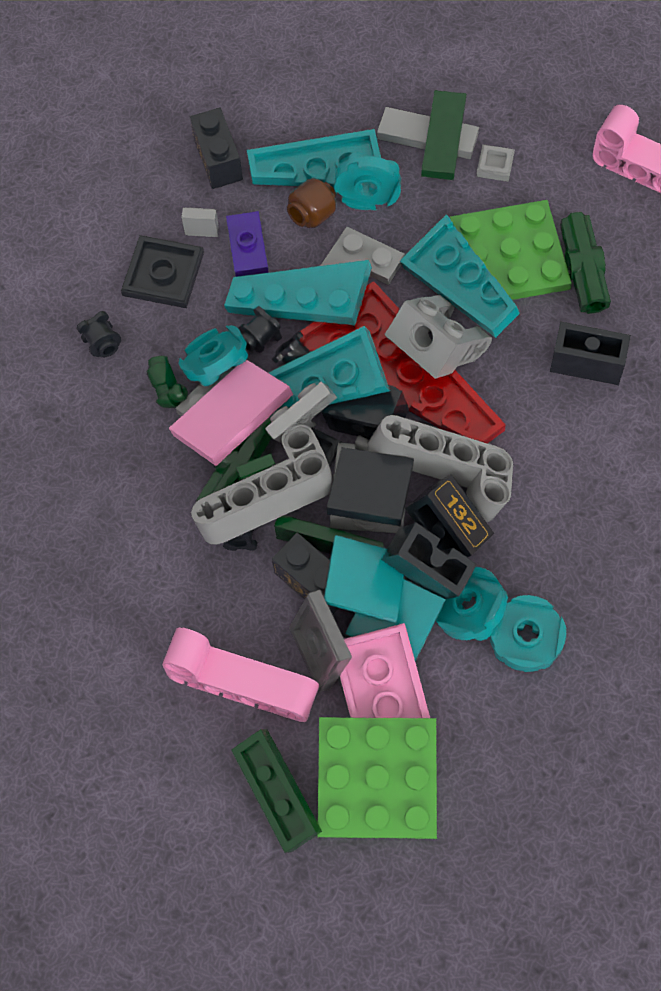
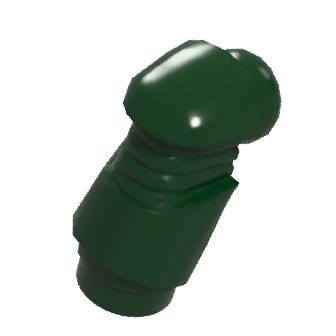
M167 356L150 358L148 360L147 376L152 386L156 389L155 391L158 396L156 403L163 408H176L188 397L186 387L177 383Z

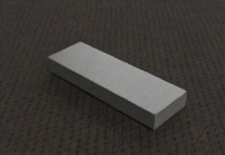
M385 107L377 131V139L425 149L430 116ZM462 124L458 157L471 159L479 134V127Z

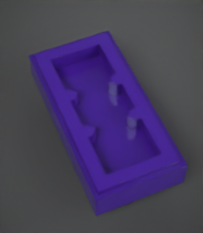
M259 211L226 216L235 276L269 273Z

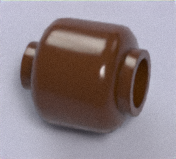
M311 178L291 191L288 196L287 212L290 218L301 227H318L331 217L336 210L335 190L329 183L322 182L319 179Z

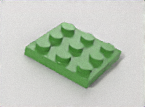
M548 200L450 216L459 233L461 232L469 246L480 257L488 271L496 278L512 300L571 289V279Z
M319 717L318 825L322 832L318 834V837L437 839L436 718Z

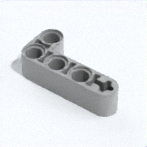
M395 415L386 416L368 442L370 452L413 458L414 472L441 480L452 474L459 485L467 487L468 498L486 522L493 520L510 500L513 461L511 456L500 447Z
M298 424L284 432L281 440L288 460L203 497L194 504L191 511L192 518L207 543L216 545L224 543L330 494L334 477L326 456L310 427Z

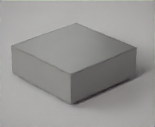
M482 145L477 177L509 182L515 149Z
M183 208L181 218L185 235L218 237L219 223L215 209Z

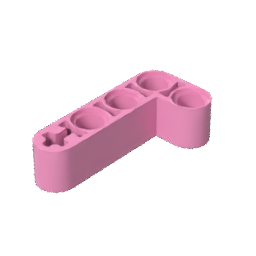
M625 105L614 106L597 133L593 150L594 161L599 166L603 167V165H606V169L631 180L635 178V182L661 193V144L636 133L639 117L633 109Z
M180 627L175 630L162 664L167 676L177 683L184 684V681H186L189 687L218 696L219 693H223L222 697L252 707L258 704V709L299 722H306L308 720L319 688V684L309 677L211 647L209 640L204 635Z

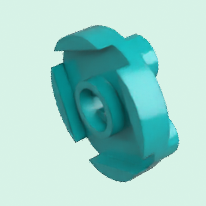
M354 152L348 156V161L338 167L335 173L334 190L336 194L338 192L342 196V202L353 209L377 210L375 205H382L386 202L388 207L398 200L401 193L400 167L391 160ZM370 182L369 186L363 185V183Z
M232 325L226 326L228 331L221 333L216 328L211 329L198 336L185 348L184 351L187 357L184 361L181 358L179 359V366L189 380L199 381L202 386H209L219 379L220 374L232 366H238L246 361L248 358V353L245 350L247 343L237 327Z
M475 567L461 595L446 599L436 622L452 638L459 640H485L490 637L493 629L504 616L508 600L507 592L492 572L482 567ZM472 597H475L476 603L471 608L465 610L462 606L463 601L467 602Z
M523 595L511 599V602L507 603L503 618L490 635V643L496 658L507 666L524 672H533L550 667L561 654L566 640V625L562 616L560 618L553 609L554 606L543 598ZM525 625L532 626V632L538 634V638H532L530 642L523 641V638L517 634V630L522 631Z

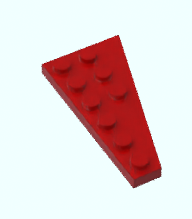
M374 281L366 286L355 325L314 321L300 331L303 334L300 341L312 352L365 326L370 331L388 385H392L403 392L409 408L408 411L439 429L487 444L505 431L506 424L456 370L452 374L435 379L385 336L386 331L400 309Z

